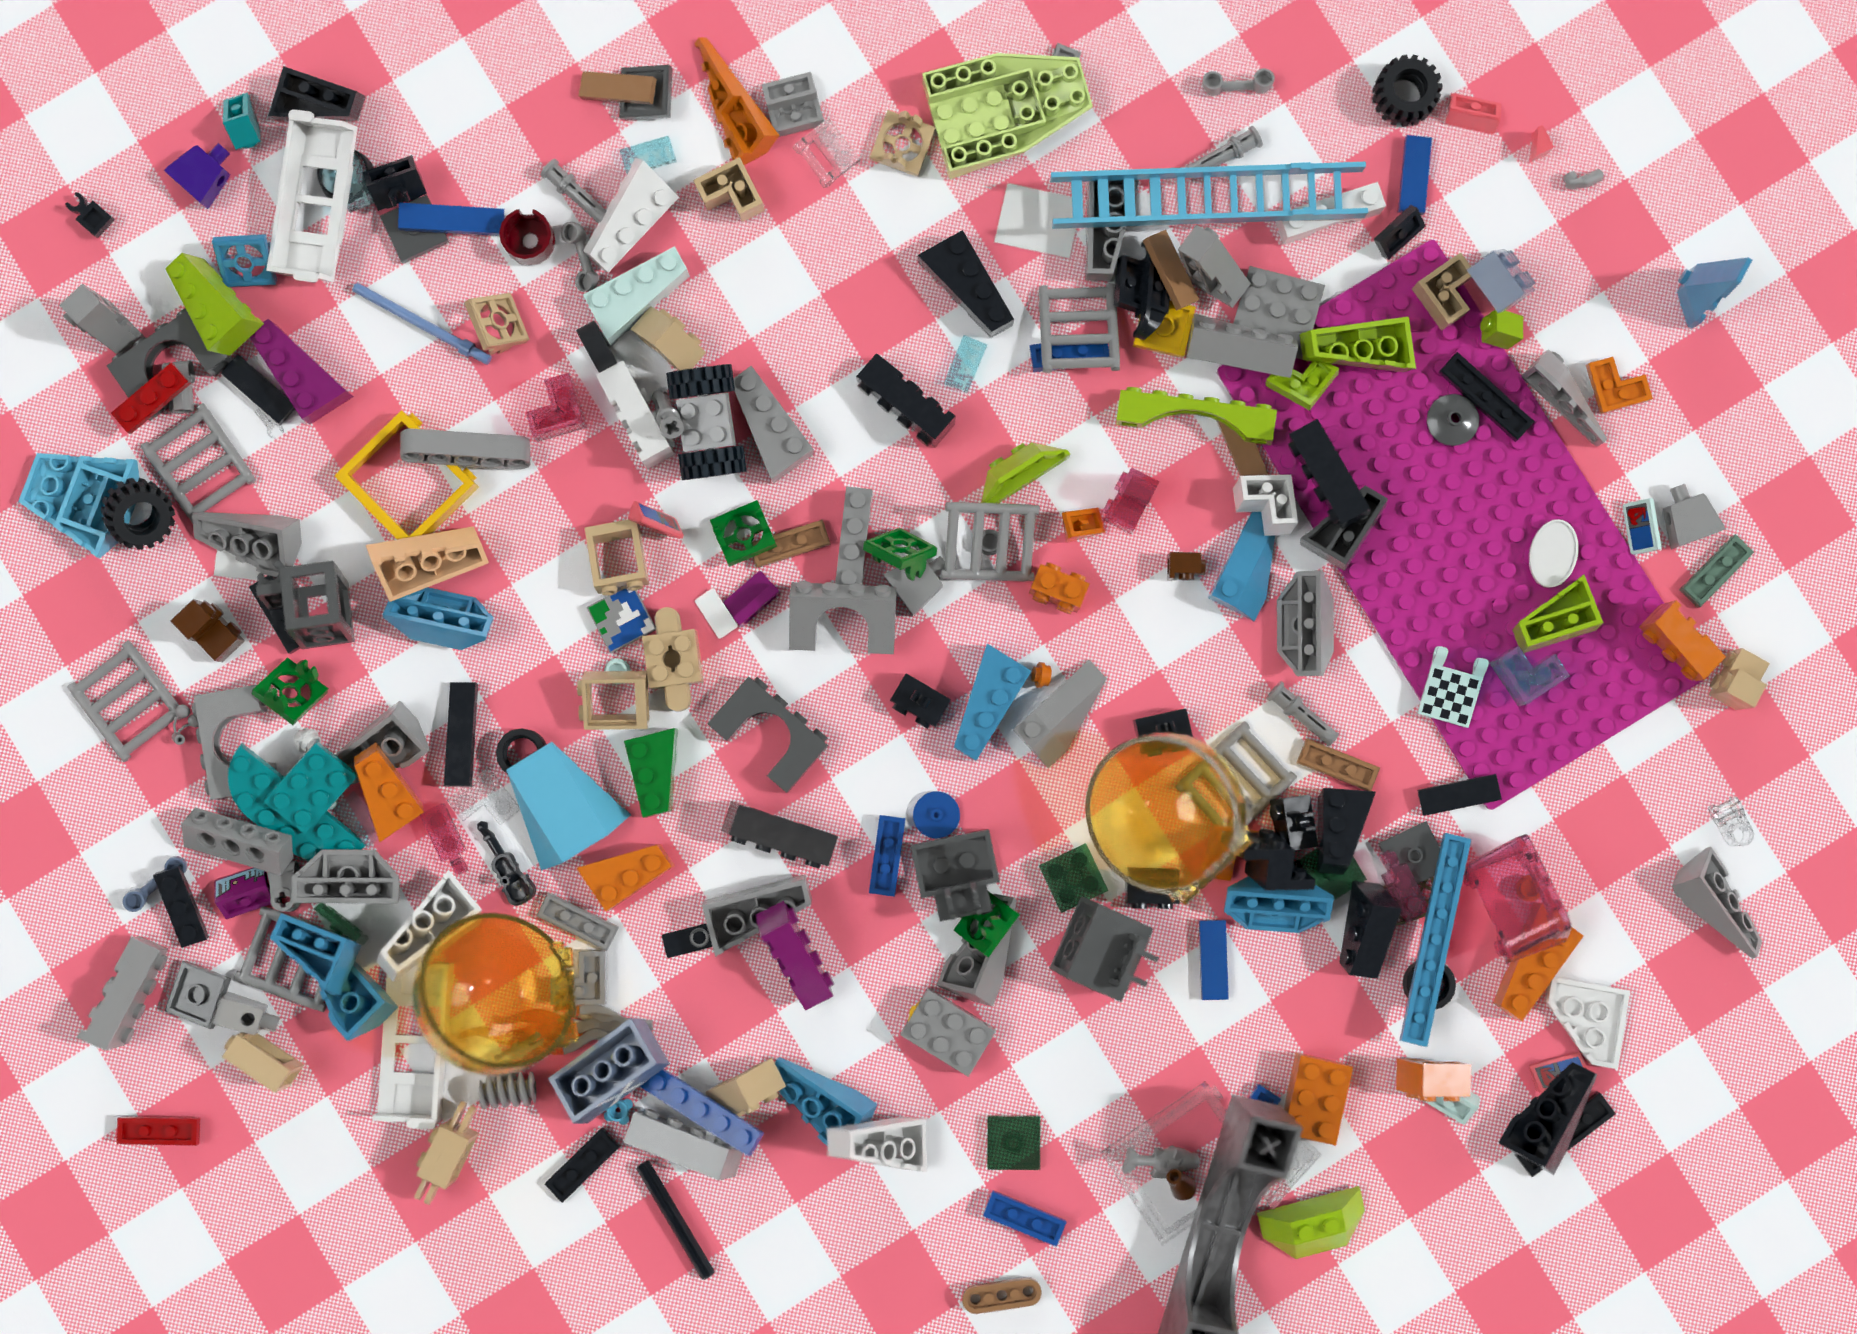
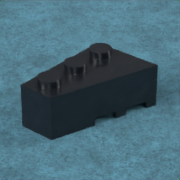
M283 66L268 116L278 121H289L288 114L291 110L312 112L314 118L358 121L366 96L352 89Z
M1322 789L1318 797L1319 847H1317V873L1345 874L1351 864L1376 791Z

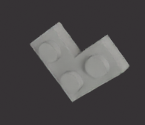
M579 951V977L552 978V1005L607 1004V951Z

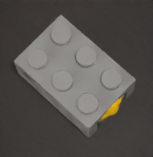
M927 987L920 1001L910 1008L907 1024L903 1027L900 1035L969 1077L995 1034L996 1029Z

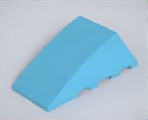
M37 453L18 502L43 520L48 521L57 530L72 538L74 542L86 548L95 557L101 558L119 543L103 523L102 517L104 516L101 513V507L105 506L102 500L104 496H110L108 490L111 487L114 490L118 488L116 483L122 481L126 484L129 478H133L138 482L140 477L137 460ZM136 504L126 511L124 516L125 523L129 524Z
M552 741L507 769L541 871L569 860L609 835L631 816L625 808H622L610 794L596 784L588 774L583 772Z

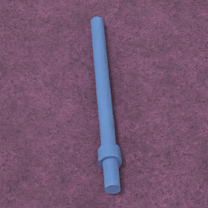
M358 282L354 285L352 291L457 348L458 353L466 357L471 356L486 365L490 363L492 356L476 348L475 344L467 339L462 340Z

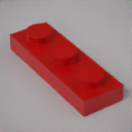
M171 362L113 410L111 414L127 433L132 434L191 383L177 366Z
M120 1116L117 1118L116 1144L197 1146L200 1142V1117Z

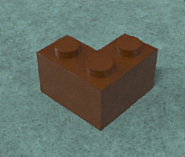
M195 599L191 600L170 620L188 640L197 642L217 662L223 663L245 642L240 636L242 631L231 621L228 623L222 617L224 612L215 603L210 604L206 600L203 602Z

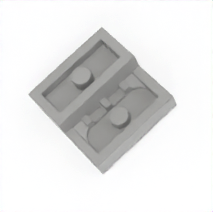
M811 72L761 84L771 124L780 135L779 137L825 125Z

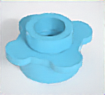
M630 1099L619 1100L604 1113L605 1120L619 1122L621 1125L627 1124L630 1120L628 1114L629 1110L633 1107V1102ZM616 1108H620L621 1111L616 1112Z

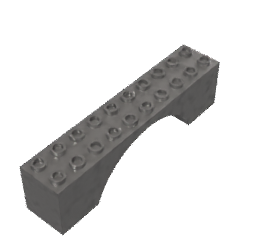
M1232 1094L1158 1334L1239 1333L1235 1312V1289L1239 1257L1245 1234L1256 1207L1265 1193L1275 1183L1287 1179L1303 1129L1282 1106Z

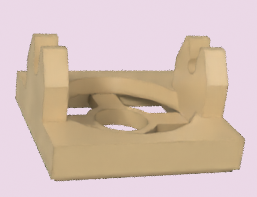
M887 110L872 149L870 160L918 177L936 127L923 123L918 115L911 116L908 111H901L898 114ZM905 124L902 134H898L896 137L887 134L894 126ZM913 128L920 134L922 146L913 143L910 137ZM899 138L908 139L910 142L909 149L906 151L898 150L895 146L896 141ZM884 142L893 145L894 155L890 152H885ZM909 152L918 154L911 161H906L903 158V155Z
M511 293L471 298L464 302L483 351L488 350L490 355L495 354L497 351L500 354L509 350L514 345L525 344L530 340ZM498 307L502 308L506 313L499 310ZM490 310L487 318H481L480 312L483 313ZM493 314H498L503 318L504 326H499L495 323ZM509 323H512L513 325V332L511 336H509L508 331L506 329ZM492 326L498 330L501 339L491 336L485 327Z

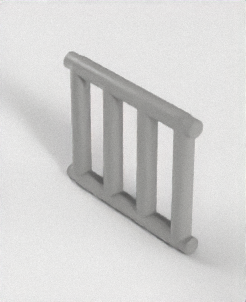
M1108 283L1106 287L1048 289L1047 285L1039 286L1041 354L1044 373H1051L1052 369L1111 367L1112 371L1120 370L1117 306L1113 305L1114 283ZM1106 297L1107 310L1050 312L1049 299ZM1107 321L1108 333L1051 335L1050 322ZM1109 344V357L1052 359V346Z
M204 403L196 407L197 411L162 436L150 444L145 442L140 446L192 523V513L205 512L244 484L250 485L256 481L251 470ZM204 420L211 433L164 464L156 452ZM218 441L225 454L181 485H178L171 473ZM232 462L240 475L193 507L185 494Z
M974 502L945 503V510L948 512L945 568L941 569V579L1034 581V572H1031L1035 517L1039 515V505ZM959 513H974L970 569H955ZM985 513L1000 514L996 570H980ZM1010 514L1025 515L1021 571H1006Z
M130 640L122 645L123 649L80 682L77 684L73 682L67 686L72 696L123 762L128 761L133 751L174 721L177 716L176 707L179 705ZM130 657L138 670L92 704L84 691ZM146 678L154 690L110 724H107L99 712ZM161 698L170 711L123 745L115 735V732Z
M1246 721L1237 726L1175 785L1181 792L1185 791L1216 825L1244 829L1270 804V800L1276 799L1297 778L1295 773L1292 771L1288 772L1249 731L1250 726ZM1240 738L1281 779L1270 790L1230 749ZM1222 755L1262 797L1251 808L1211 766ZM1204 773L1241 812L1242 816L1232 826L1192 784L1201 774Z
M261 907L259 915L262 917L241 971L235 973L234 979L313 1010L324 1012L326 1010V1003H324L325 1000H322L320 995V986L314 998L300 993L307 975L302 966H298L290 989L275 984L286 957V953L279 946L265 980L251 975L252 969L271 921L277 922L281 913L352 941V939L272 908Z

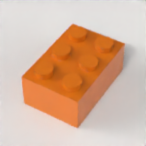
M1295 1053L1284 1109L1303 1127L1300 1138L1336 1146L1352 1075V1066L1303 1053Z

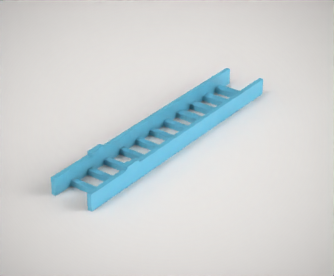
M1366 161L1051 172L1050 183L1071 182L1072 218L1053 219L1052 229L1365 218L1368 214V208L1342 209L1341 173L1363 172L1366 167ZM1333 173L1335 209L1316 210L1315 174ZM1307 174L1309 207L1290 211L1289 175ZM1264 175H1281L1283 211H1264ZM1236 176H1255L1257 212H1238ZM1210 177H1229L1231 213H1212ZM1185 178H1203L1204 214H1187ZM1149 179L1151 215L1136 216L1134 180ZM1160 179H1176L1178 214L1162 215ZM1123 180L1125 216L1110 217L1108 181ZM1097 181L1099 217L1083 218L1082 182Z

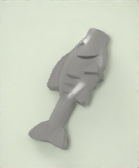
M1173 1145L1165 1149L1154 1148L1153 1155H1138L1133 1148L1128 1147L1126 1159L1121 1170L1126 1174L1137 1166H1152L1153 1169L1150 1175L1153 1178L1166 1179L1167 1173L1172 1169H1178L1180 1172L1197 1169L1200 1160L1197 1153H1191L1186 1149Z

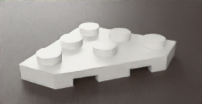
M1554 977L1547 988L1546 1004L1589 1064L1618 1069L1630 991Z

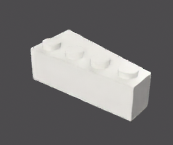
M622 360L596 374L598 381L611 405L615 408L620 422L627 430L628 437L636 451L639 452L638 456L646 468L650 469L673 457L675 453L672 448L676 445L673 439L664 437L660 432V427L656 421L657 411H651L647 404L651 401L644 387L639 389L635 380L639 379L633 366L627 367Z
M448 870L420 906L411 914L406 923L382 949L377 963L389 978L395 982L478 920L482 909Z

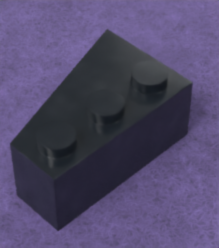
M1352 881L1339 961L1351 976L1378 979L1402 910L1381 884Z

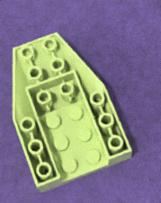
M995 53L922 73V84L934 127H936V134L949 180L1025 153L1093 108L1079 57Z

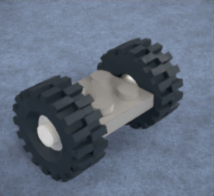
M732 365L706 366L666 373L670 399H679L676 400V407L684 426L681 434L683 452L705 449V451L678 454L682 480L747 472L743 445L716 449L718 447L736 445L729 394L723 393L735 391Z

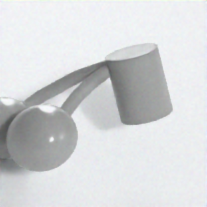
M183 704L176 707L177 716L174 719V733L171 736L172 741L177 745L185 742V737L180 733L184 728L188 726L199 727L197 718L193 714L189 716L190 709ZM178 717H188V724L182 726L177 732L176 721Z

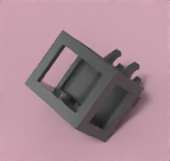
M278 560L273 563L274 567L279 571L276 579L266 580L262 573L257 575L258 585L256 590L258 598L269 610L283 608L285 629L301 649L355 642L349 583L334 561L285 567ZM324 574L325 584L299 587L294 578ZM326 596L328 614L309 616L308 598Z
M989 829L910 845L921 899L935 897L940 922L992 911L987 885L999 883L1000 879Z
M1081 896L1049 969L1071 981L1122 1002L1131 982L1147 987V981L1134 976L1141 957L1143 956L1158 962L1159 957L1145 951L1154 928Z

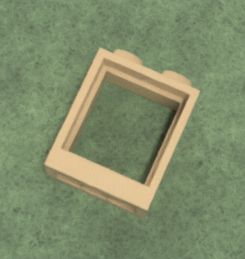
M628 519L585 527L593 585L598 594L602 593L604 596L616 594L617 590L628 589L629 591H636L642 589L644 585H649L639 524ZM633 537L638 572L601 579L596 544Z
M584 671L582 679L577 682V694L582 696L583 704L579 705V721L584 722V730L648 728L650 714L647 671ZM635 683L636 714L593 715L592 684Z
M241 1032L236 1036L232 1035L224 1046L226 1051L222 1056L223 1059L274 1093L290 1087L304 1066L303 1063L258 1033L251 1035Z

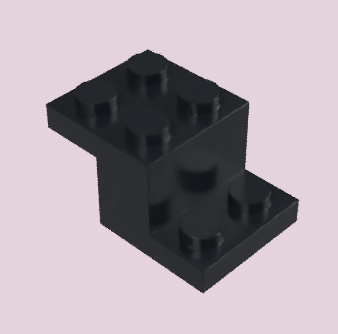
M1236 829L1232 833H1224L1223 843L1243 860H1246L1245 873L1264 890L1315 889L1316 879L1294 861L1295 849L1286 843L1285 839L1276 835L1275 831L1260 829L1259 832H1250L1244 829Z

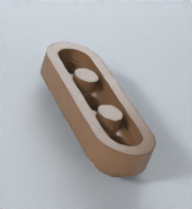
M1031 1277L977 1284L965 1289L962 1295V1303L964 1308L972 1314L1028 1307L1039 1302L1042 1290L1038 1281ZM1027 1286L1033 1289L1030 1295L1023 1293V1289ZM1000 1290H1004L1007 1293L1003 1299L997 1297V1292ZM978 1294L981 1297L980 1301L972 1302L971 1296Z

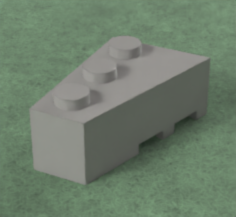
M1196 224L1178 248L1186 272L1193 285L1233 308L1251 283L1222 244L1218 234L1211 228L1206 227L1204 229Z

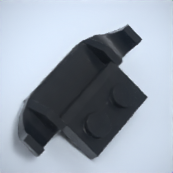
M1141 242V247L1146 249L1144 243ZM1147 249L1145 258L1142 260L1124 254L1118 257L1113 303L1114 306L1135 312V318L1140 319L1137 329L1133 332V337L1145 340L1160 326L1165 315L1168 314L1170 300Z

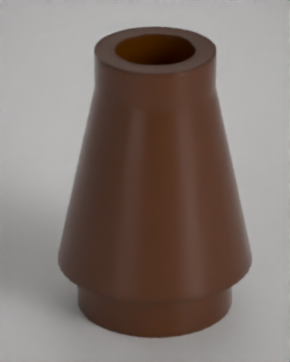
M1172 1169L1167 1173L1166 1179L1172 1195L1176 1199L1182 1201L1189 1200L1195 1195L1196 1182L1192 1177L1180 1172L1178 1169Z

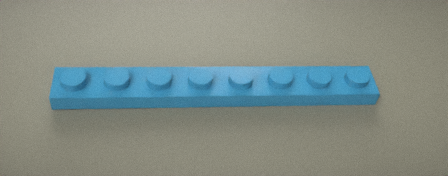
M1443 833L1399 1041L1428 1047L1471 839Z

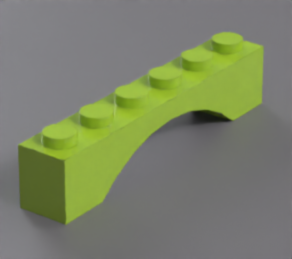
M1127 387L1126 390H1121L1116 425L1143 428L1156 420L1180 414L1199 415L1225 424L1245 442L1271 445L1273 442L1277 410L1271 409V405L1256 404V407L1245 406V402L1231 400L1230 404L1221 403L1219 402L1220 399L1214 397H1204V400L1193 399L1194 396L1190 394H1178V397L1168 396V392L1153 390L1151 394L1144 393L1142 389L1137 387Z

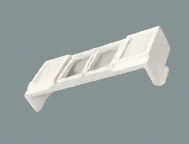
M291 110L288 114L289 125L266 271L291 276L298 281L312 283L318 280L334 282L339 246L343 240L358 127L344 121L314 118V114L310 111ZM305 167L337 171L333 198L301 195ZM299 203L331 207L327 235L295 231Z
M423 960L395 982L387 975L385 992L396 1003L398 1008L383 1022L377 1113L372 1115V1121L404 1122L410 1129L427 1130L435 1128L436 1124L442 1121L452 961ZM399 1006L438 1008L437 1036L397 1034ZM396 1043L436 1045L434 1074L395 1072Z

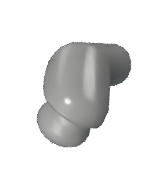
M1596 169L1581 177H1577L1575 171H1571L1563 176V181L1566 183L1565 187L1570 190L1587 188L1604 179V174L1600 169Z

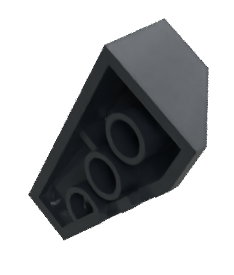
M1571 1062L1549 1083V1087L1541 1095L1534 1097L1529 1102L1530 1105L1523 1112L1516 1114L1511 1119L1499 1144L1529 1163L1554 1175L1567 1152L1597 1074Z

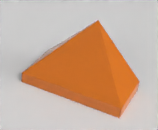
M1099 507L1062 513L1066 543L1105 533Z

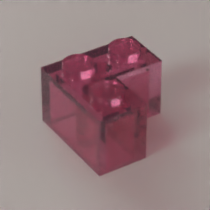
M566 373L545 379L544 382L551 405L526 412L532 437L537 442L588 428L575 381L571 374Z
M1132 467L1128 473L1123 471L1114 487L1118 491L1115 499L1109 498L1102 511L1106 514L1103 521L1131 535L1160 481Z

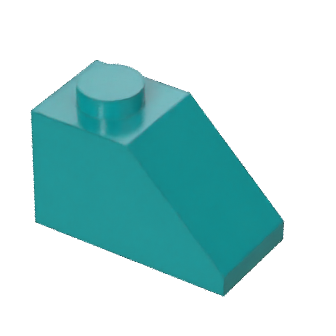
M248 92L224 99L223 124L235 149L254 147L260 142V128Z

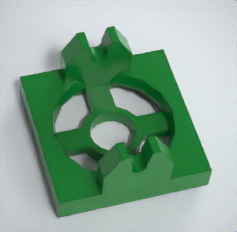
M758 500L710 520L716 539L729 567L777 547ZM744 515L752 516L760 523L749 526L743 523L741 517ZM734 520L736 525L734 533L724 538L726 526L730 521ZM741 529H749L751 531L749 539L741 541L737 538V533ZM763 531L762 538L753 547L752 541L755 534ZM737 542L740 545H744L746 550H734L729 545Z
M900 527L868 539L863 543V550L872 554L874 561L881 563V560L900 570L905 569V574L911 581H914L915 576L921 578L926 569L927 559L937 556L936 546ZM895 545H904L906 547H898ZM896 552H898V553H906V554H908V555H906V556H904V557H900L899 555H897V554H895V553H896Z
M287 657L252 689V695L291 725H294L328 693L329 688L318 681L319 674L316 667L313 666L310 669L307 660H301L296 664ZM294 675L299 679L294 683H284L278 677ZM305 684L309 686L311 691L308 700L301 696L300 689ZM285 688H293L296 690L297 696L295 698H287L282 691ZM288 703H297L299 706L289 707Z
M988 891L991 905H996L991 913L960 917L961 920L953 931L989 958L1020 914ZM976 919L979 922V929L972 936L970 926ZM987 919L991 923L990 927L983 926Z

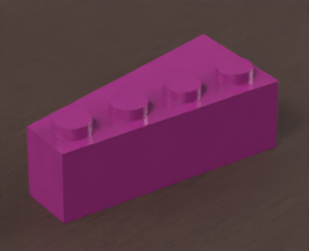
M270 319L263 322L264 325L250 337L299 416L311 425L354 397Z
M782 901L756 914L760 937L764 943H767L773 959H777L784 977H790L789 984L804 1010L806 1011L833 997L831 986L835 985L828 971L823 972L820 965L823 962L817 950L812 951L808 944L811 943V940L805 928L799 929L797 922L800 920L794 908L788 909L785 901Z

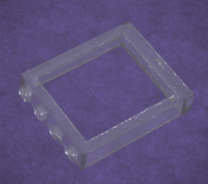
M1206 1081L1100 1152L1162 1246L1191 1227L1196 1209L1168 1227L1133 1172L1130 1171L1126 1174L1122 1172L1121 1169L1125 1161L1122 1156L1127 1153L1128 1147L1136 1148L1205 1100L1223 1125L1228 1107L1225 1109L1219 1101L1223 1096L1215 1085L1210 1087Z

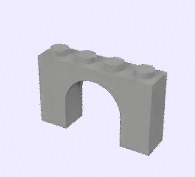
M808 581L791 582L789 595V650L815 651L817 621L819 617L832 608L845 607L857 611L866 620L868 625V653L894 654L897 587H890L888 585L864 586L859 583L842 585L833 582L824 584L810 583Z
M257 685L194 696L192 712L198 720L199 728L196 729V737L199 744L202 745L203 754L200 756L202 768L206 770L207 780H205L204 786L206 794L210 795V800L232 798L228 785L230 762L224 757L220 747V738L224 728L235 718L268 712L267 706L252 695V689ZM267 762L269 765H271L274 769L277 770L276 763Z

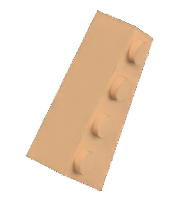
M474 526L366 545L371 562L389 602L489 563Z

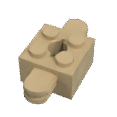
M664 607L655 614L656 634L642 636L648 685L651 690L664 689L668 708L681 712L689 708L691 704L689 685L704 683L698 633L695 629L682 631L679 613L675 609Z
M461 1101L452 1119L444 1124L441 1123L438 1128L435 1127L428 1139V1142L431 1143L430 1148L427 1152L421 1154L416 1164L419 1167L416 1176L422 1178V1181L414 1196L415 1199L420 1200L429 1184L432 1183L424 1200V1203L430 1205L439 1187L446 1189L457 1180L479 1135V1132L468 1128L477 1110L476 1107L470 1106L460 1124L459 1122L467 1107V1103Z

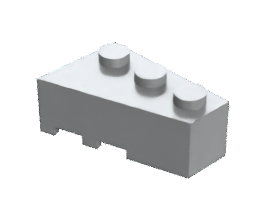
M83 283L59 305L66 312L63 317L72 326H77L84 333L87 332L91 337L99 340L116 354L126 353L134 347L133 344L137 340L144 338V335L111 301Z

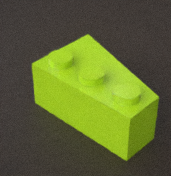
M1582 575L1574 583L1530 613L1512 629L1521 654L1596 631L1603 624L1585 575Z

